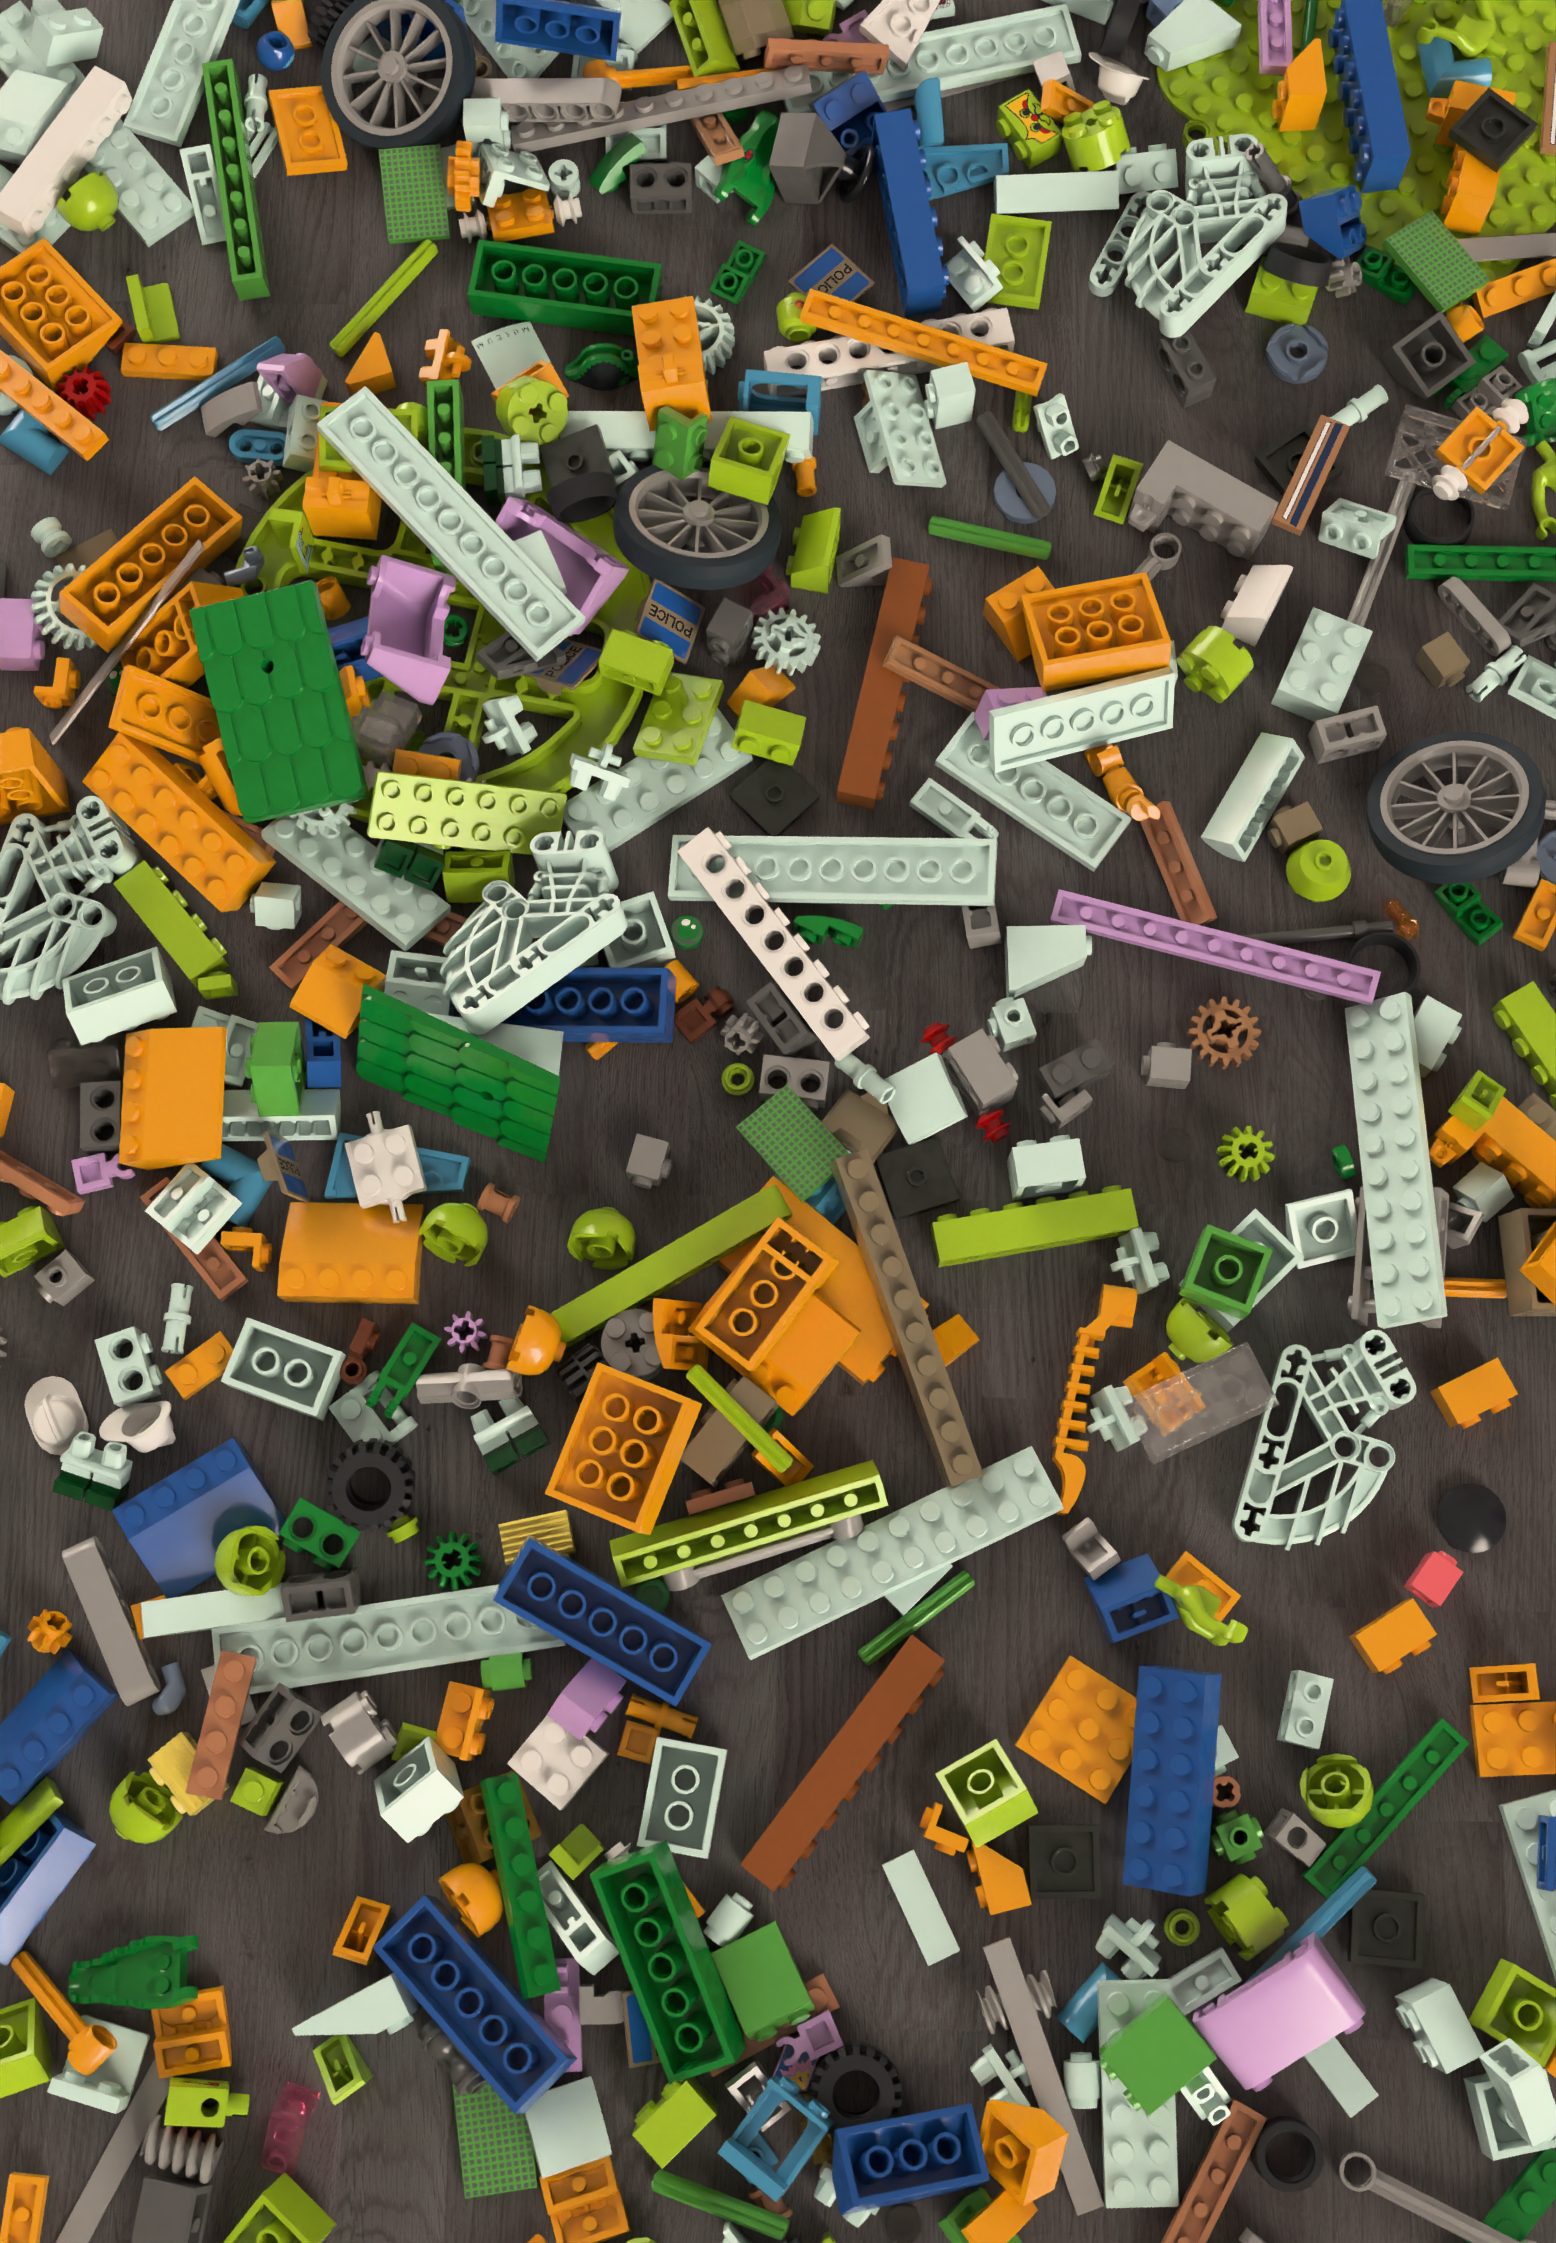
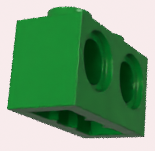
M300 1497L279 1535L285 1538L282 1543L283 1545L299 1554L303 1548L315 1555L312 1560L313 1562L331 1571L333 1566L342 1567L362 1531L357 1530L351 1525L350 1527L345 1525L341 1519ZM302 1517L309 1518L313 1523L312 1533L305 1538L299 1537L294 1531L295 1522ZM331 1534L339 1535L344 1542L342 1551L336 1555L329 1554L324 1548V1541Z

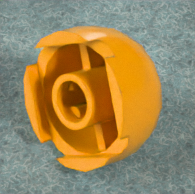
M528 1305L524 1314L526 1315L524 1324L519 1326L508 1357L510 1361L505 1369L518 1374L532 1376L540 1375L547 1371L553 1361L560 1363L566 1343L561 1342L562 1329L553 1315Z
M465 1863L450 1869L439 1878V1884L452 1907L455 1906L463 1916L460 1919L474 1936L479 1938L500 1921L505 1907L496 1869L489 1872L481 1864Z

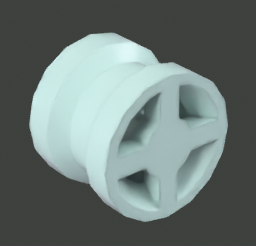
M567 159L557 160L552 163L548 175L553 195L555 197L558 195L561 200H568L570 193H572L573 198L577 196L581 185L576 164Z
M55 517L41 520L31 530L32 538L36 543L41 544L42 552L49 558L65 552L72 544L71 537L67 532L61 530L62 525Z

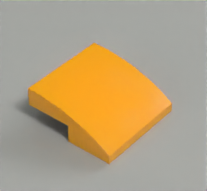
M653 1298L654 1337L664 1369L690 1370L693 1366L699 1364L707 1371L709 1347L688 1331V1328L700 1313L702 1303Z
M224 1985L198 1990V1999L174 2008L151 2010L156 2036L153 2047L159 2079L231 2066V2039Z
M610 2156L543 2179L541 2176L539 2177L547 2213L551 2217L556 2243H600L631 2232Z

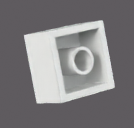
M546 1716L507 1764L561 1811L565 1809L610 1753L588 1734L580 1741L549 1716Z

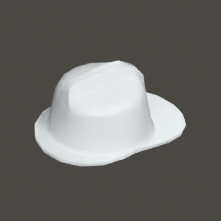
M1095 52L1089 53V57L1100 64L1098 88L1110 102L1126 105L1130 98H1134L1144 79L1149 80V78L1138 75L1124 64L1108 56L1099 55V53Z
M50 1376L42 1378L32 1385L26 1395L24 1405L33 1435L42 1449L50 1454L62 1456L70 1448L73 1438L80 1431L88 1432L89 1430L87 1416L79 1395L72 1383L62 1377Z
M168 1401L135 1403L119 1408L102 1422L99 1429L100 1437L108 1442H127L142 1453L173 1444L176 1437L173 1432V1421L169 1415L171 1404Z

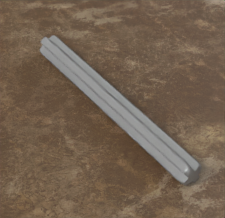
M1405 469L1388 510V514L1397 516L1395 528L1381 540L1378 556L1375 559H1370L1347 621L1364 627L1420 477L1418 471Z

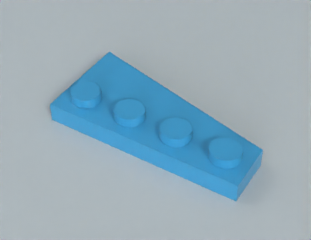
M1007 143L918 147L919 149H924L926 168L923 169L924 178L930 179L932 197L928 198L929 201L992 183L996 175H1009Z
M339 1132L324 1194L326 1199L358 1197L345 1143L364 1137ZM417 1147L427 1190L415 1194L464 1192L471 1162L470 1157Z

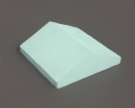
M1528 655L1527 660L1523 663L1509 687L1507 694L1556 720V669Z
M1351 1189L1285 1204L1288 1240L1305 1256L1296 1265L1298 1269L1356 1254L1358 1222Z

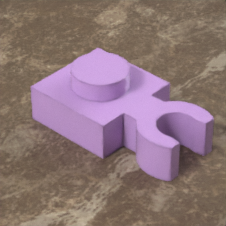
M864 9L840 23L839 29L841 33H830L824 37L823 41L870 43L871 41L858 31L860 24L869 16Z
M105 1153L71 1160L77 1192L81 1195L114 1187L112 1177L118 1176L121 1179H131L135 1176V1172L132 1169L121 1171L119 1153L110 1161Z
M828 2009L796 2024L800 2035L796 2037L784 2035L775 2041L777 2048L784 2044H790L794 2048L793 2054L783 2059L785 2066L795 2064L799 2060L801 2053L807 2051L812 2061L844 2045Z

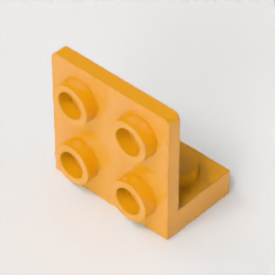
M449 1681L435 1741L447 1755L460 1757L459 1760L473 1761L476 1755H482L486 1741V1734L481 1733L484 1720L491 1719L495 1699L490 1698L492 1690Z

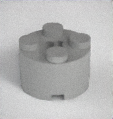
M629 1309L618 1313L606 1323L601 1337V1349L604 1358L612 1368L644 1381L656 1377L662 1371L663 1365L659 1358L654 1337L652 1312L642 1309ZM639 1338V1341L645 1344L640 1346V1352L634 1353L633 1349L628 1346L632 1345L633 1339Z
M367 1690L362 1693L355 1691L320 1716L323 1726L329 1723L334 1732L329 1734L334 1745L351 1768L356 1765V1773L359 1775L396 1750L395 1744L398 1743L396 1739L397 1733L388 1719L385 1718L380 1721L378 1718V1712L375 1709L378 1706Z

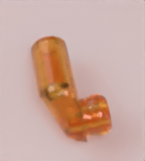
M1397 898L1384 907L1385 911L1398 926L1397 935H1400L1407 941L1418 936L1420 932L1419 923Z

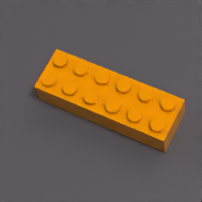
M194 476L59 592L60 612L109 653L126 636L197 540H201L204 550L161 606L174 596L178 588L199 566L205 569L241 537L243 517Z
M119 732L82 781L220 912L239 910L276 863L263 848L151 744Z

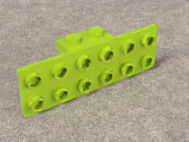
M377 771L367 835L371 838L426 843L440 849H451V846L463 847L462 849L466 851H511V853L533 855L530 843L536 835L544 832L561 831L567 795L562 792Z

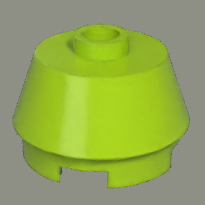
M1310 840L1300 844L1291 852L1286 864L1288 883L1294 893L1313 902H1325L1338 897L1347 888L1351 878V867L1344 850L1335 842L1330 840Z

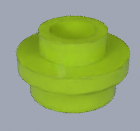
M742 1063L731 1064L722 1073V1086L727 1093L733 1096H743L750 1092L754 1086L753 1071ZM737 1075L744 1078L743 1084H733V1077Z
M405 1513L400 1519H395L394 1523L390 1525V1529L385 1533L388 1538L392 1537L394 1543H399L419 1531L416 1524L419 1520L416 1516L409 1518L407 1513Z
M1179 1908L1171 1911L1165 1918L1164 1931L1172 1943L1179 1946H1187L1198 1938L1200 1923L1193 1912ZM1179 1920H1185L1188 1925L1187 1931L1183 1934L1177 1933L1175 1925Z

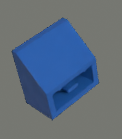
M859 71L808 104L812 113L819 115L845 153L849 155L855 154L861 146L871 143L874 114L887 112L866 71Z
M1355 184L1321 191L1299 201L1304 234L1338 259L1345 258L1364 248V243L1367 240L1366 226L1364 223H1361L1359 211L1362 207L1361 196L1356 191Z
M369 616L328 629L338 671L345 666L353 665L356 675H362L364 682L383 677V675L366 664L365 656L360 654L363 639L367 635Z
M1148 1553L1112 1567L1094 1581L1089 1576L1083 1578L1109 1644L1179 1618L1171 1596L1154 1587L1160 1574Z

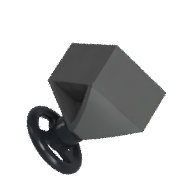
M781 113L769 168L785 203L820 204L836 178L841 179L839 188L840 199L843 203L849 204L860 196L869 182L876 162V150L873 145L865 144L851 156L845 153L817 113ZM854 183V188L848 193L849 186Z

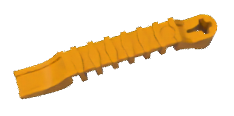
M1103 1284L1097 1318L1086 1328L1079 1327L1076 1331L1077 1345L1072 1350L1074 1359L1073 1363L1069 1365L1068 1373L1070 1377L1069 1381H1066L1064 1391L1066 1395L1060 1407L1062 1414L1061 1418L1059 1417L1056 1428H1058L1057 1436L1053 1439L1052 1445L1055 1447L1052 1461L1058 1468L1062 1478L1060 1501L1063 1504V1510L1056 1512V1515L1065 1516L1068 1514L1079 1496L1086 1475L1085 1465L1080 1458L1072 1454L1063 1453L1064 1449L1087 1452L1089 1447V1441L1067 1438L1068 1430L1084 1433L1086 1431V1421L1071 1419L1072 1412L1086 1414L1087 1411L1086 1402L1075 1401L1076 1394L1090 1395L1091 1384L1079 1383L1080 1375L1094 1377L1095 1366L1083 1365L1084 1357L1099 1358L1100 1348H1094L1095 1340L1103 1341L1106 1330L1110 1325L1132 1329L1137 1302V1289Z

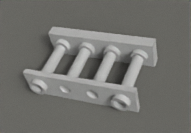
M1360 1187V1197L1355 1199L1358 1226L1353 1296L1348 1298L1347 1309L1351 1320L1360 1326H1367L1368 1313H1376L1375 1300L1369 1299L1370 1280H1373L1364 1190L1363 1187ZM1433 1187L1444 1280L1450 1195L1441 1187ZM1442 1318L1421 1321L1420 1323L1427 1328H1441Z

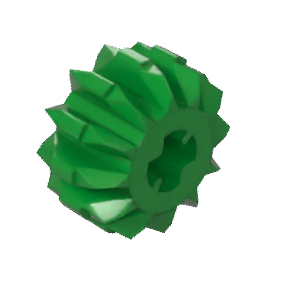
M449 1531V1543L441 1535H438L436 1542L440 1545V1548L436 1549L433 1546H428L426 1549L429 1553L435 1555V1559L424 1560V1565L428 1567L436 1566L428 1574V1577L433 1580L442 1575L438 1583V1587L442 1589L447 1586L450 1578L451 1587L454 1591H458L460 1588V1578L466 1586H471L473 1583L468 1576L469 1572L478 1576L482 1572L480 1569L473 1567V1563L483 1562L484 1556L472 1555V1553L479 1549L480 1545L478 1542H473L467 1546L470 1535L467 1533H463L458 1543L455 1531ZM457 1552H460L461 1555L458 1558L462 1560L459 1567L453 1566L449 1570L447 1566L450 1563L446 1562L448 1555L455 1556Z

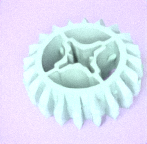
M697 295L694 303L699 325L705 371L714 375L716 366L724 368L725 359H730L732 355V348L735 346V337H733L735 334L734 326L730 322L728 313H723V308L720 304L713 307V302L710 298L705 303H701V299Z
M73 563L67 564L65 570L60 565L54 567L53 573L46 571L42 575L43 580H38L35 584V588L38 591H33L30 597L36 602L31 605L30 611L39 614L35 617L34 624L45 625L41 630V635H47L49 632L54 635L51 639L52 644H56L61 639L63 640L64 649H69L72 642L77 651L82 650L85 644L89 648L96 646V643L60 612L59 599L51 601L52 590L59 586L70 584L86 570L85 565H81L78 571L75 570ZM57 616L65 619L68 626L62 623Z

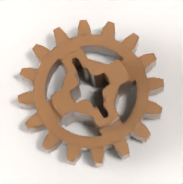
M1222 997L1219 1005L1213 999H1210L1207 1003V1009L1200 1005L1196 1010L1199 1017L1192 1016L1189 1024L1195 1028L1189 1029L1187 1037L1195 1038V1040L1189 1047L1190 1049L1199 1048L1200 1053L1197 1059L1201 1060L1204 1057H1208L1209 1067H1212L1217 1061L1220 1062L1222 1070L1227 1068L1229 1062H1232L1233 1066L1237 1068L1241 1064V1057L1248 1061L1252 1056L1250 1050H1256L1259 1045L1254 1038L1260 1036L1261 1030L1253 1028L1258 1022V1017L1249 1018L1248 1013L1251 1008L1249 1006L1243 1010L1238 1008L1240 1002L1238 999L1232 1005L1228 1004L1226 997ZM1209 1018L1211 1029L1203 1033L1204 1022ZM1220 1028L1223 1032H1231L1228 1038L1225 1034H1217ZM1245 1033L1244 1044L1239 1049L1238 1045L1240 1043L1237 1038Z

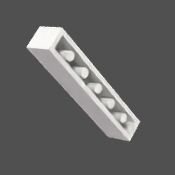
M97 66L93 67L0 192V224L29 240L36 231L42 228L46 217L56 207L59 199L69 186L76 182L80 171L88 161L93 159L97 148L105 137L110 136L114 125L122 114L127 113L133 100L123 80Z

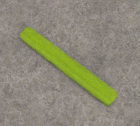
M696 1364L687 1372L686 1378L779 1472L782 1473L793 1463L792 1457L701 1365Z

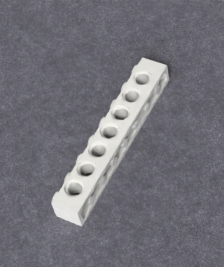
M988 308L979 313L968 315L960 313L951 318L940 320L927 319L921 323L1006 351L1013 352L1015 339L1007 308ZM975 333H981V334H983L984 336L978 337V336H975L974 334H975ZM843 335L818 342L812 340L805 341L800 345L790 347L776 346L768 351H764L765 371L822 376L821 391L862 384L865 381L863 374L867 370L918 374L943 367L897 352L885 353L883 352L884 348ZM853 355H862L863 358L857 359V358H854V357H852V356H853ZM824 360H830V361H832L833 363H831V364H824V363H822V361H824ZM793 366H801V367H803V368H802V369H799V370H796V369H793V368H791V367H793ZM768 384L769 393L773 396H797L807 394L808 387Z
M707 827L677 852L834 1059L840 1062L871 1038L865 1031L870 1027L858 1011L852 1014L845 1005L850 1001L839 985L832 988L826 980L830 973L819 959L813 962L806 954L810 947L799 933L793 937L786 927L790 924V921L778 907L773 910L767 903L771 896L760 882L755 885L747 876L751 870L740 856L736 859L732 857L728 851L732 845L723 833L719 831L715 834ZM717 858H724V868L718 873H712L710 869L711 863ZM737 883L744 884L742 896L735 899L731 898V887ZM755 909H763V920L758 924H750V913ZM776 934L783 935V945L777 950H770V938ZM794 960H802L804 965L803 971L797 976H790L788 973L790 963ZM814 986H822V998L817 1002H810L808 999L809 990ZM836 1011L842 1012V1024L837 1028H830L827 1023L829 1015Z

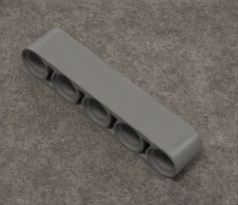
M93 1536L63 1550L64 1563L124 1704L130 1706L161 1691L160 1681L143 1640H139L133 1616L105 1549L98 1537Z

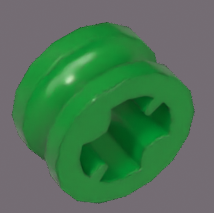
M458 615L446 617L443 644L448 647H458L465 642L468 627L463 618ZM449 625H454V629L457 626L460 628L458 637H452V633L450 636L446 634Z

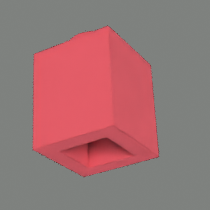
M1432 1551L1424 1555L1403 1587L1430 1607H1439L1459 1580L1463 1571L1456 1567L1457 1561L1447 1553Z

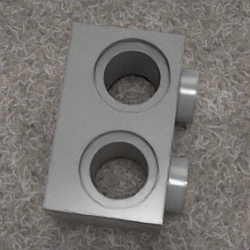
M1377 705L1316 720L1308 734L1317 764L1377 750L1387 736Z
M995 902L994 906L962 905L966 937L970 949L1002 943Z
M764 1054L759 1101L766 1102L781 1090L774 1089L768 1084L771 1078L780 1076L786 1080V1085L793 1090L811 1111H817L818 1107L825 1108L830 1062ZM807 1080H814L820 1087L817 1091L809 1093L804 1091L801 1085Z

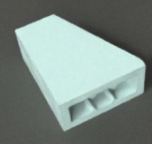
M1184 0L1148 34L1144 54L1151 63L1160 66L1168 72L1233 48L1237 44L1242 25L1211 0Z
M1086 925L1007 926L1004 934L1006 998H1015L1082 967L1087 955L1092 954V937L1086 936Z
M1510 2038L1478 2056L1518 2134L1532 2147L1552 2140L1556 2134V2104L1541 2065Z

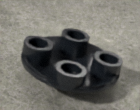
M1462 1484L1449 1490L1439 1500L1437 1522L1441 1534L1452 1548L1468 1553H1479L1492 1548L1500 1541L1506 1528V1513L1502 1502L1490 1489L1478 1484Z

